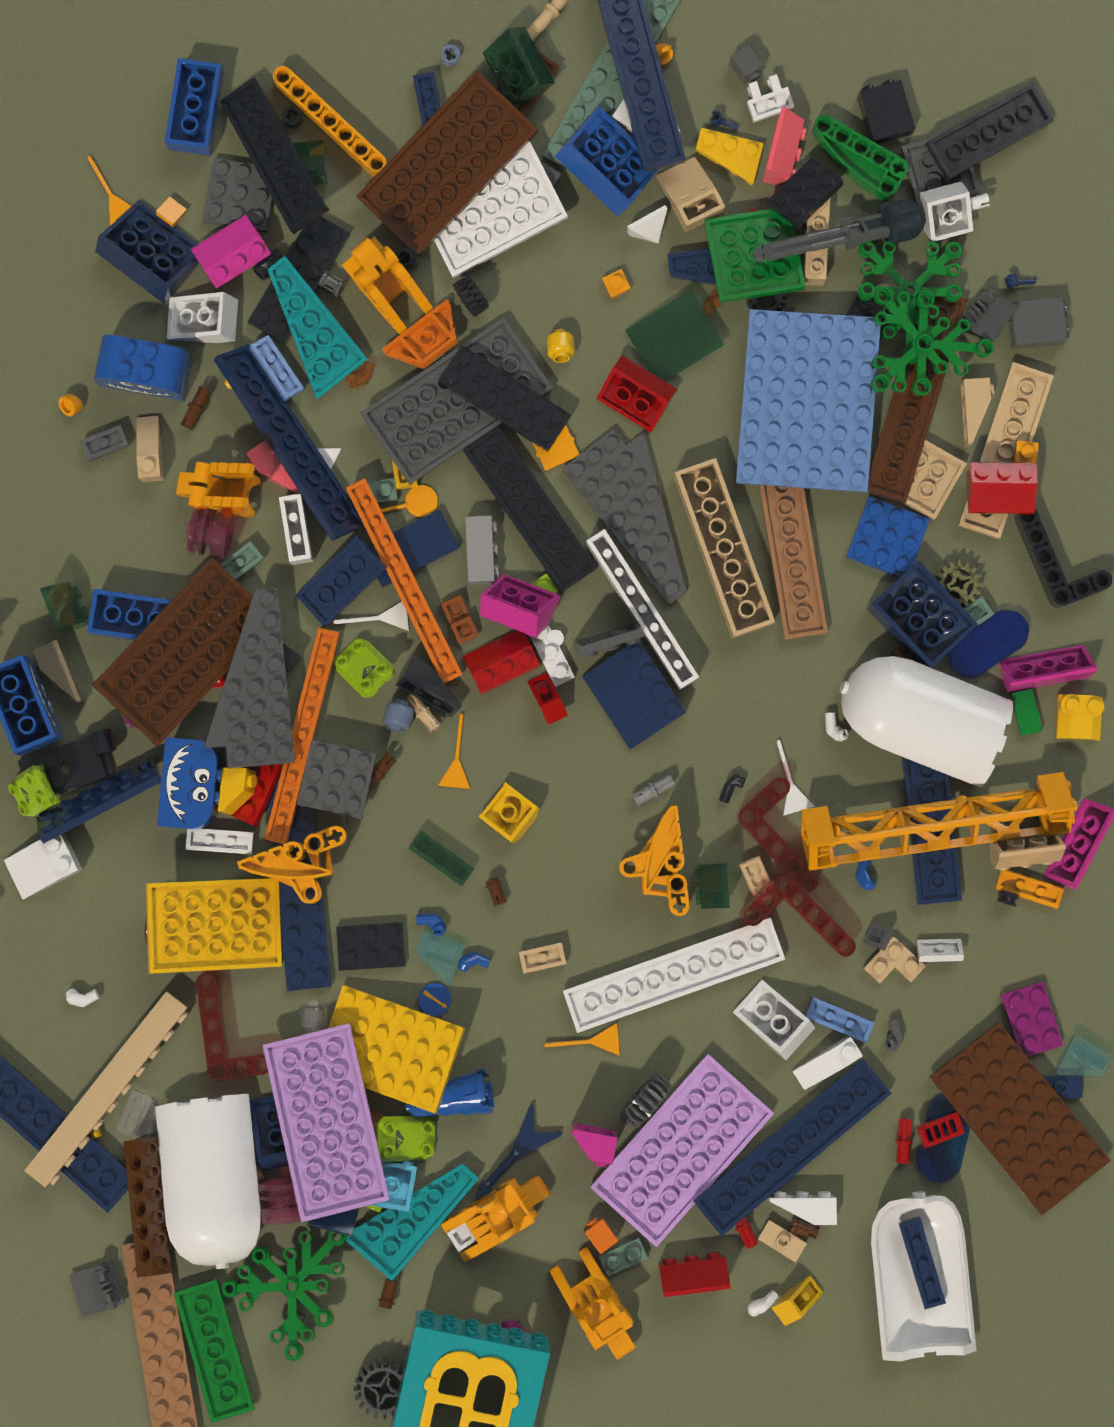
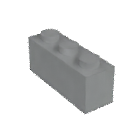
M492 516L465 517L469 585L493 584L495 578H499L498 565H494V556H498L497 543H493V535L497 534L496 521H492Z

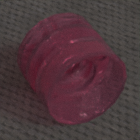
M195 508L187 528L188 553L195 554L198 548V554L204 555L207 546H209L211 557L226 559L233 537L234 515L218 512L214 521H212L210 510H206L203 515L202 509Z
M273 1178L258 1183V1191H267L266 1193L259 1194V1200L268 1201V1204L260 1206L261 1224H287L301 1221L297 1202L294 1201L296 1196L292 1178Z

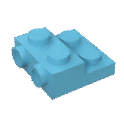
M391 1161L382 1162L390 1200L369 1206L409 1212L417 1174V1167L413 1166L414 1163L410 1161H400V1164L392 1163Z

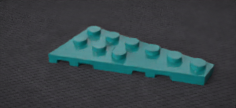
M283 256L268 268V272L313 392L318 400L363 364L367 358L289 260Z
M461 1163L412 1194L409 1212L386 1209L354 1228L352 1237L348 1236L346 1242L393 1281L477 1182L479 1176L464 1163Z

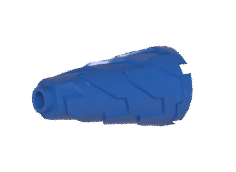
M479 1069L476 1072L455 1077L454 1080L448 1081L438 1113L436 1114L405 1103L406 1110L416 1117L480 1113L484 1115L493 1113L494 1111L491 1109L494 1108L491 1081L485 1082L484 1077L489 1076L486 1069Z

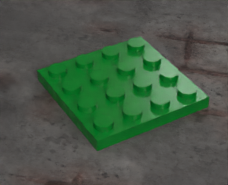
M767 209L704 220L719 303L805 290L806 285L799 254L772 261H767V259L763 258V262L755 260L752 255L755 248L759 247V249H762L763 244L796 237L794 225L775 211Z

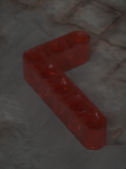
M778 777L770 781L739 810L737 821L800 890L810 892L818 886L817 876L812 870L809 871L808 866L762 818L790 791L788 780ZM780 781L785 785L783 793L775 792V782ZM760 796L768 798L769 805L767 808L759 807L758 799ZM744 811L752 813L753 820L750 823L743 822L741 816ZM760 827H764L768 831V836L764 840L757 836V830ZM775 843H779L783 847V851L779 856L772 853V846ZM790 859L795 860L798 864L794 872H790L787 869V862ZM806 875L810 876L813 880L812 886L809 888H805L802 885V879Z
M784 873L774 875L740 911V917L743 922L750 926H757L784 900L836 953L848 957L855 952L856 944L854 940L790 876ZM786 878V888L779 889L778 881ZM800 893L803 900L799 905H795L793 898L796 894ZM771 894V903L764 905L762 903L763 896ZM754 909L757 914L756 918L748 921L747 913ZM816 909L818 911L817 918L810 920L809 912ZM827 925H832V934L825 936L824 928ZM847 940L848 948L845 951H840V943Z
M213 972L200 974L196 979V988L209 1077L214 1081H223L268 1073V1068L262 1070L258 1066V1060L265 1058L264 1053L229 1058L219 979ZM205 976L211 977L213 981L210 988H206L202 984ZM208 998H212L216 1003L213 1010H209L205 1006V1001ZM214 1020L218 1023L219 1028L216 1032L209 1030V1021ZM213 1042L221 1045L222 1051L220 1054L212 1052L211 1045ZM238 1061L246 1064V1072L240 1073L237 1071L236 1064ZM220 1064L224 1067L225 1073L223 1076L215 1074V1065Z

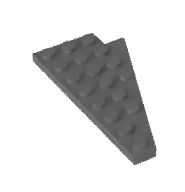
M613 429L563 467L562 471L667 604L671 605L687 591L646 439L641 434L626 446Z
M277 588L255 589L204 744V749L225 747L227 769L295 762Z

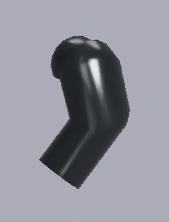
M734 774L724 784L719 800L729 803L735 786L743 788L746 779L739 776V774Z

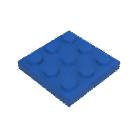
M869 496L846 558L900 578L913 566L930 519Z

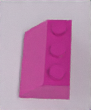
M246 215L191 248V251L215 288L220 287L271 254Z
M503 574L481 593L480 616L526 633L529 636L537 637L548 627L560 600V595Z
M572 1122V1134L590 1161H593L594 1165L600 1167H607V1164L613 1165L618 1139L616 1131Z

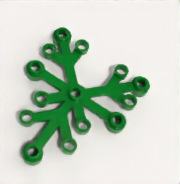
M872 241L863 242L859 245L858 255L862 259H871L876 264L864 262L860 268L863 276L887 275L899 286H887L893 291V296L902 291L907 292L908 288L914 290L913 294H909L910 301L908 302L907 319L914 327L915 324L918 326L915 297L919 292L929 290L933 293L934 297H944L951 303H955L961 298L962 288L955 283L949 284L947 287H922L932 276H949L951 278L959 276L961 272L959 264L952 263L949 266H944L949 260L955 261L960 257L962 246L958 242H949L944 249V254L937 260L936 255L939 251V245L936 242H929L925 248L927 270L915 281H906L893 268V254L896 250L894 243L890 241L884 243L882 247L884 258L876 252V246ZM869 245L871 250L866 251L863 246ZM889 245L892 247L893 250L887 251L885 249V246ZM933 246L936 251L930 252L928 247ZM950 247H956L957 252H952ZM869 266L871 271L866 272L863 267ZM950 268H956L958 272L954 274L950 271ZM864 282L858 288V297L863 301H870L874 297L875 291L883 286H874L870 282ZM869 287L871 292L865 293L863 288ZM956 289L958 294L953 295L950 290ZM900 295V300L905 302V297ZM921 297L922 304H925V299ZM936 305L928 307V319L930 320L936 319L940 311ZM929 310H935L936 315H930ZM900 324L886 326L882 331L883 338L886 340L893 339L896 332L902 326ZM928 324V325H927V332H928L931 328H933L934 326H930V325ZM891 330L893 335L888 336L885 331ZM907 332L906 348L902 351L901 357L912 347V338ZM917 355L906 365L915 364L917 362Z
M883 286L875 291V302L879 305H884L891 314L883 311L876 313L873 318L874 323L878 326L886 323L900 324L912 338V347L900 359L885 358L882 355L873 358L872 366L875 369L890 367L884 374H879L872 378L870 385L874 392L882 393L888 390L890 380L895 375L892 390L896 393L903 392L907 387L905 382V365L917 355L916 380L912 383V391L917 396L928 394L931 390V382L926 378V356L933 363V369L936 374H943L948 371V363L942 360L933 349L942 351L954 366V373L957 376L967 374L969 367L965 362L961 361L954 351L973 352L981 358L990 356L993 353L994 345L989 339H983L977 343L953 342L959 335L970 329V322L967 319L958 320L955 328L942 340H933L941 331L949 328L950 321L947 317H941L935 321V326L927 332L928 307H931L935 301L931 291L923 290L915 297V303L919 307L918 331L907 319L908 302L910 301V296L907 292L902 291L896 294L895 304L892 301L893 291L889 287ZM880 293L884 295V300L880 299ZM900 295L905 297V302L900 300ZM921 297L925 298V304H922ZM879 315L883 316V318H884V321H883V322H880V321H879V319H878V316H879ZM941 320L945 323L944 328L940 325ZM961 322L965 324V329L961 328ZM919 340L923 341V348L919 346ZM981 345L985 348L984 353L980 350ZM877 359L882 361L881 366L877 364ZM939 364L943 365V371L939 370ZM960 365L964 368L963 373L959 371ZM877 380L881 382L880 388L876 386ZM897 382L901 383V390L897 388ZM918 384L922 386V391L918 390Z
M302 1231L298 1237L299 1242L302 1244V1269L298 1274L296 1271V1259L298 1257L296 1248H287L283 1253L285 1260H287L286 1274L271 1259L270 1249L266 1246H258L252 1252L253 1261L256 1264H263L280 1282L263 1283L253 1273L249 1265H243L238 1269V1276L241 1279H246L249 1283L240 1284L238 1280L230 1279L222 1285V1293L228 1298L236 1297L240 1293H250L238 1303L239 1309L243 1312L251 1310L253 1303L263 1292H282L288 1297V1318L278 1329L270 1333V1340L273 1343L282 1342L285 1334L288 1332L289 1344L285 1347L284 1354L290 1361L299 1360L304 1354V1348L298 1342V1332L301 1334V1339L304 1342L313 1341L316 1336L315 1331L312 1328H308L297 1317V1299L315 1316V1322L319 1327L330 1326L334 1321V1314L330 1309H321L304 1292L317 1290L319 1293L326 1292L330 1288L329 1281L327 1279H319L317 1281L304 1280L309 1274H332L339 1276L344 1273L345 1266L341 1262L327 1265L318 1264L335 1245L344 1244L347 1240V1235L340 1234V1239L336 1241L333 1238L335 1232L330 1231L328 1240L312 1257L311 1242L313 1241V1234L310 1231ZM305 1233L309 1235L307 1242L302 1238ZM289 1250L294 1252L292 1259L288 1257ZM259 1251L263 1253V1258L261 1260L257 1258V1253ZM335 1265H339L341 1267V1271L339 1273H336L334 1271ZM243 1268L248 1269L247 1276L242 1274ZM321 1281H323L326 1284V1288L324 1290H321L319 1288V1283ZM290 1282L295 1285L293 1291L288 1288ZM229 1284L233 1286L232 1293H229L227 1291V1286ZM244 1300L248 1301L249 1307L247 1309H245L242 1305ZM321 1314L326 1315V1322L320 1321ZM306 1331H309L311 1333L310 1339H306ZM275 1332H279V1333H280V1339H279V1340H276V1339L274 1338V1333H275ZM291 1348L296 1350L295 1356L290 1354Z

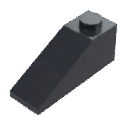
M414 656L404 665L396 682L397 687L450 717L460 710L462 705L431 666Z

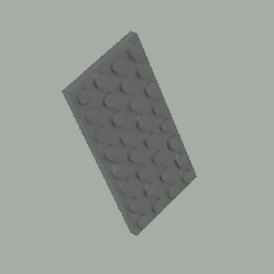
M504 318L463 344V346L541 396L553 390L549 381ZM460 347L360 412L366 424L409 485L502 424L438 383L439 378Z

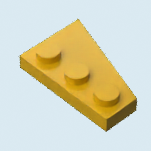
M701 128L696 151L714 163L725 167L730 173L747 181L746 183L753 187L764 143Z

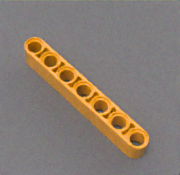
M280 66L274 70L273 79L277 89L372 177H375L387 164L386 158L288 67ZM282 76L289 77L286 82L278 81ZM298 90L305 92L301 97L294 96ZM316 104L320 106L319 110L317 111L310 110V107L312 105ZM328 119L336 120L332 126H327L325 122ZM345 133L352 135L349 140H342L341 136ZM359 148L367 149V152L363 155L356 153ZM376 162L383 164L380 169H374L372 165Z

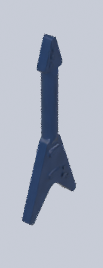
M532 1105L528 1108L512 1152L485 1182L483 1180L480 1182L475 1199L492 1191L491 1187L518 1157L562 1135L560 1131L536 1132L534 1129V1108Z

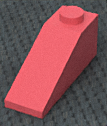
M266 440L246 453L249 457L246 462L255 465L254 471L257 470L261 476L293 494H301Z

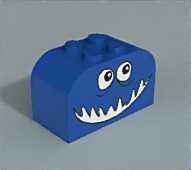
M103 335L94 380L101 387L185 401L193 359L186 350L175 346L116 335Z
M20 655L0 664V720L14 754L20 756L63 739L59 720L42 678L33 661L25 655Z
M165 738L157 826L204 829L214 822L218 814L223 767L222 757L216 748L204 749L205 742L200 740Z

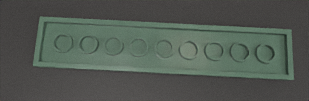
M643 0L655 45L681 0ZM608 41L542 155L543 159L572 175L574 174L555 157L557 152L598 106L612 117L624 99Z

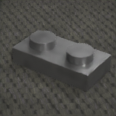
M121 425L80 440L89 462L130 446Z

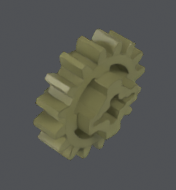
M961 560L956 562V566L949 562L948 569L943 566L940 568L943 574L937 573L935 577L939 579L938 582L948 592L956 595L957 598L954 599L959 604L962 603L964 607H967L968 600L973 603L976 601L974 595L979 596L981 594L977 590V588L983 586L982 583H977L981 575L975 576L974 572L977 568L975 567L970 570V563L968 562L964 566H962ZM960 571L966 573L968 576L966 577L960 574ZM949 573V582L944 585L945 577ZM956 581L966 582L960 588L951 587ZM970 584H972L971 592L967 596V588Z

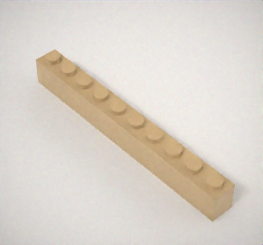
M165 992L24 1170L27 1174L44 1187H48L50 1184L54 1186L62 1176L59 1172L64 1166L68 1168L76 1158L74 1153L78 1148L82 1150L90 1141L89 1134L93 1130L97 1131L102 1126L104 1115L107 1112L111 1114L119 1104L116 1101L121 1094L125 1096L133 1085L130 1082L135 1076L139 1078L147 1068L145 1063L149 1058L153 1060L161 1051L158 1048L163 1041L168 1042L175 1033L172 1030L177 1023L181 1025L189 1014L186 1011L189 1007L171 993Z

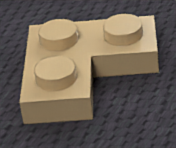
M892 936L886 950H879L863 969L878 983H881L894 968L909 982H912L926 966L919 962V959Z

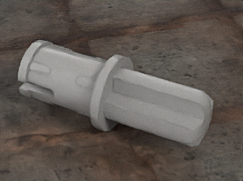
M667 775L652 784L649 782L648 786L632 795L638 806L654 797L658 798L659 794L674 787L675 782L671 775Z

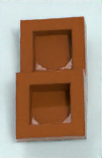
M460 594L440 602L458 644L479 636Z

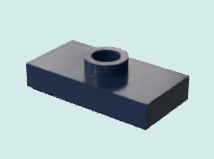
M1081 1075L1043 1076L1060 1098H1083Z

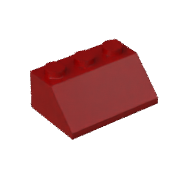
M622 355L613 366L596 399L652 433L678 389Z
M970 463L966 472L968 513L1034 514L1038 486L1037 463Z
M518 630L462 656L481 695L540 668V663L527 637Z
M720 1252L707 1253V1257L698 1258V1255H687L684 1260L677 1261L674 1257L665 1258L663 1262L658 1263L661 1289L664 1297L731 1289L726 1258L724 1254L720 1255Z

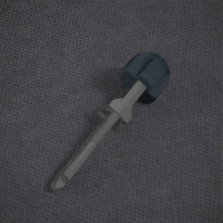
M911 199L883 203L880 205L877 214L857 219L851 216L844 217L841 220L840 226L763 244L762 249L756 247L752 255L755 260L763 262V258L767 259V261H772L845 244L847 250L855 249L863 242L883 238L885 242L890 241L894 244L912 240L924 228V210Z

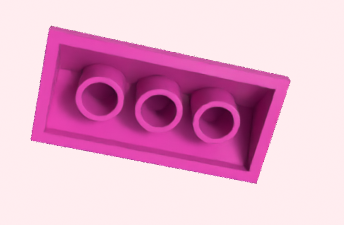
M1084 645L999 660L1005 693L1091 678L1097 671V666Z
M1083 798L1074 815L1075 823L1072 824L1071 833L1064 834L1062 838L1066 849L1061 861L1048 865L1044 876L1073 891L1078 888L1114 819L1113 808Z

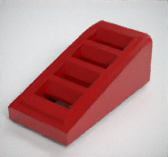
M958 1112L915 1125L923 1148L939 1144L965 1133ZM949 1120H954L956 1131L952 1130ZM943 1122L946 1123V1126H947V1129H948V1132H949V1133H947V1134L944 1133V1130H943V1127H942V1124H941V1123H943ZM936 1125L938 1126V1129H939V1132H940V1135H941V1136H938V1137L936 1136V1133H935V1130H934V1127H933V1126H936ZM928 1128L930 1129L932 1135V1139L930 1140L926 1132V1129Z

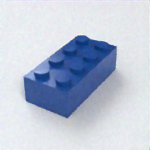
M178 58L165 144L168 150L207 156L212 155L224 78L221 64Z
M94 589L87 632L91 635L133 641L171 600Z

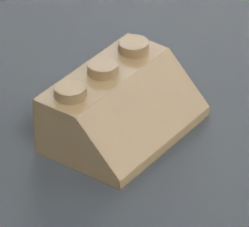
M1058 834L989 843L990 861L994 868L999 870H1008L1011 867L1017 866L1027 868L1033 864L1050 865L1056 861H1061L1066 849L1064 842Z

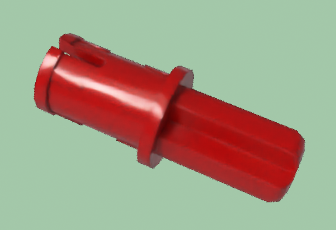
M900 1118L898 1123V1138L895 1139V1142H897V1163H910V1145L913 1141L911 1140L912 1120L908 1118Z
M744 1217L735 1225L736 1228L734 1229L739 1232L745 1247L750 1249L756 1246L758 1242L750 1227L751 1222L747 1221L746 1217Z

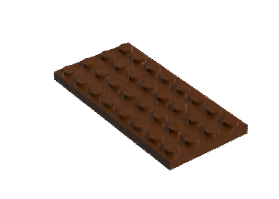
M476 70L356 197L419 257L528 144L539 130Z
M211 558L91 686L155 746H159L229 670L252 595L214 558Z
M998 1021L929 1076L1041 1216L1111 1161Z

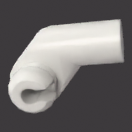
M825 713L826 733L836 741L842 742L849 737V732L847 729H843L836 724V713Z
M69 989L66 992L67 1002L79 1007H85L100 999L96 989L84 995L78 993L75 989Z
M771 1290L765 1297L752 1300L747 1306L748 1313L755 1317L766 1312L779 1299L778 1294Z

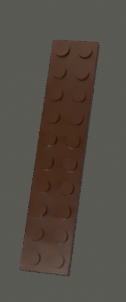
M934 297L933 305H936L940 312L936 319H928V324L935 326V321L941 317H947L950 321L949 328L941 331L936 340H942L955 328L956 322L962 319L967 299L960 298L957 302L951 303L944 297ZM930 309L929 314L936 315V311ZM941 320L940 325L943 328L945 327V323ZM919 340V346L922 348L924 347L923 341ZM933 349L942 360L947 363L949 362L941 350ZM927 356L926 378L931 382L930 392L923 396H917L913 393L912 383L916 380L917 362L913 365H905V382L907 387L903 392H893L869 471L868 493L904 504L907 502L945 373L936 374L934 372V365ZM939 364V370L943 371V365ZM897 382L896 386L899 390H901L902 385L901 383ZM918 384V390L922 391V386Z

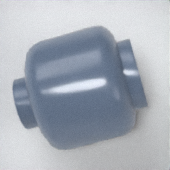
M396 699V702L387 704L383 722L387 725L388 730L404 733V730H408L411 727L414 710L408 706V701Z

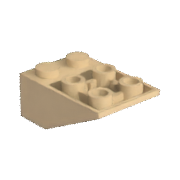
M695 157L656 175L685 233L703 225L705 219L719 217L724 214L725 205L717 189Z

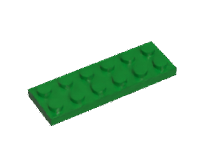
M218 1278L175 1291L174 1297L211 1423L254 1410V1401Z

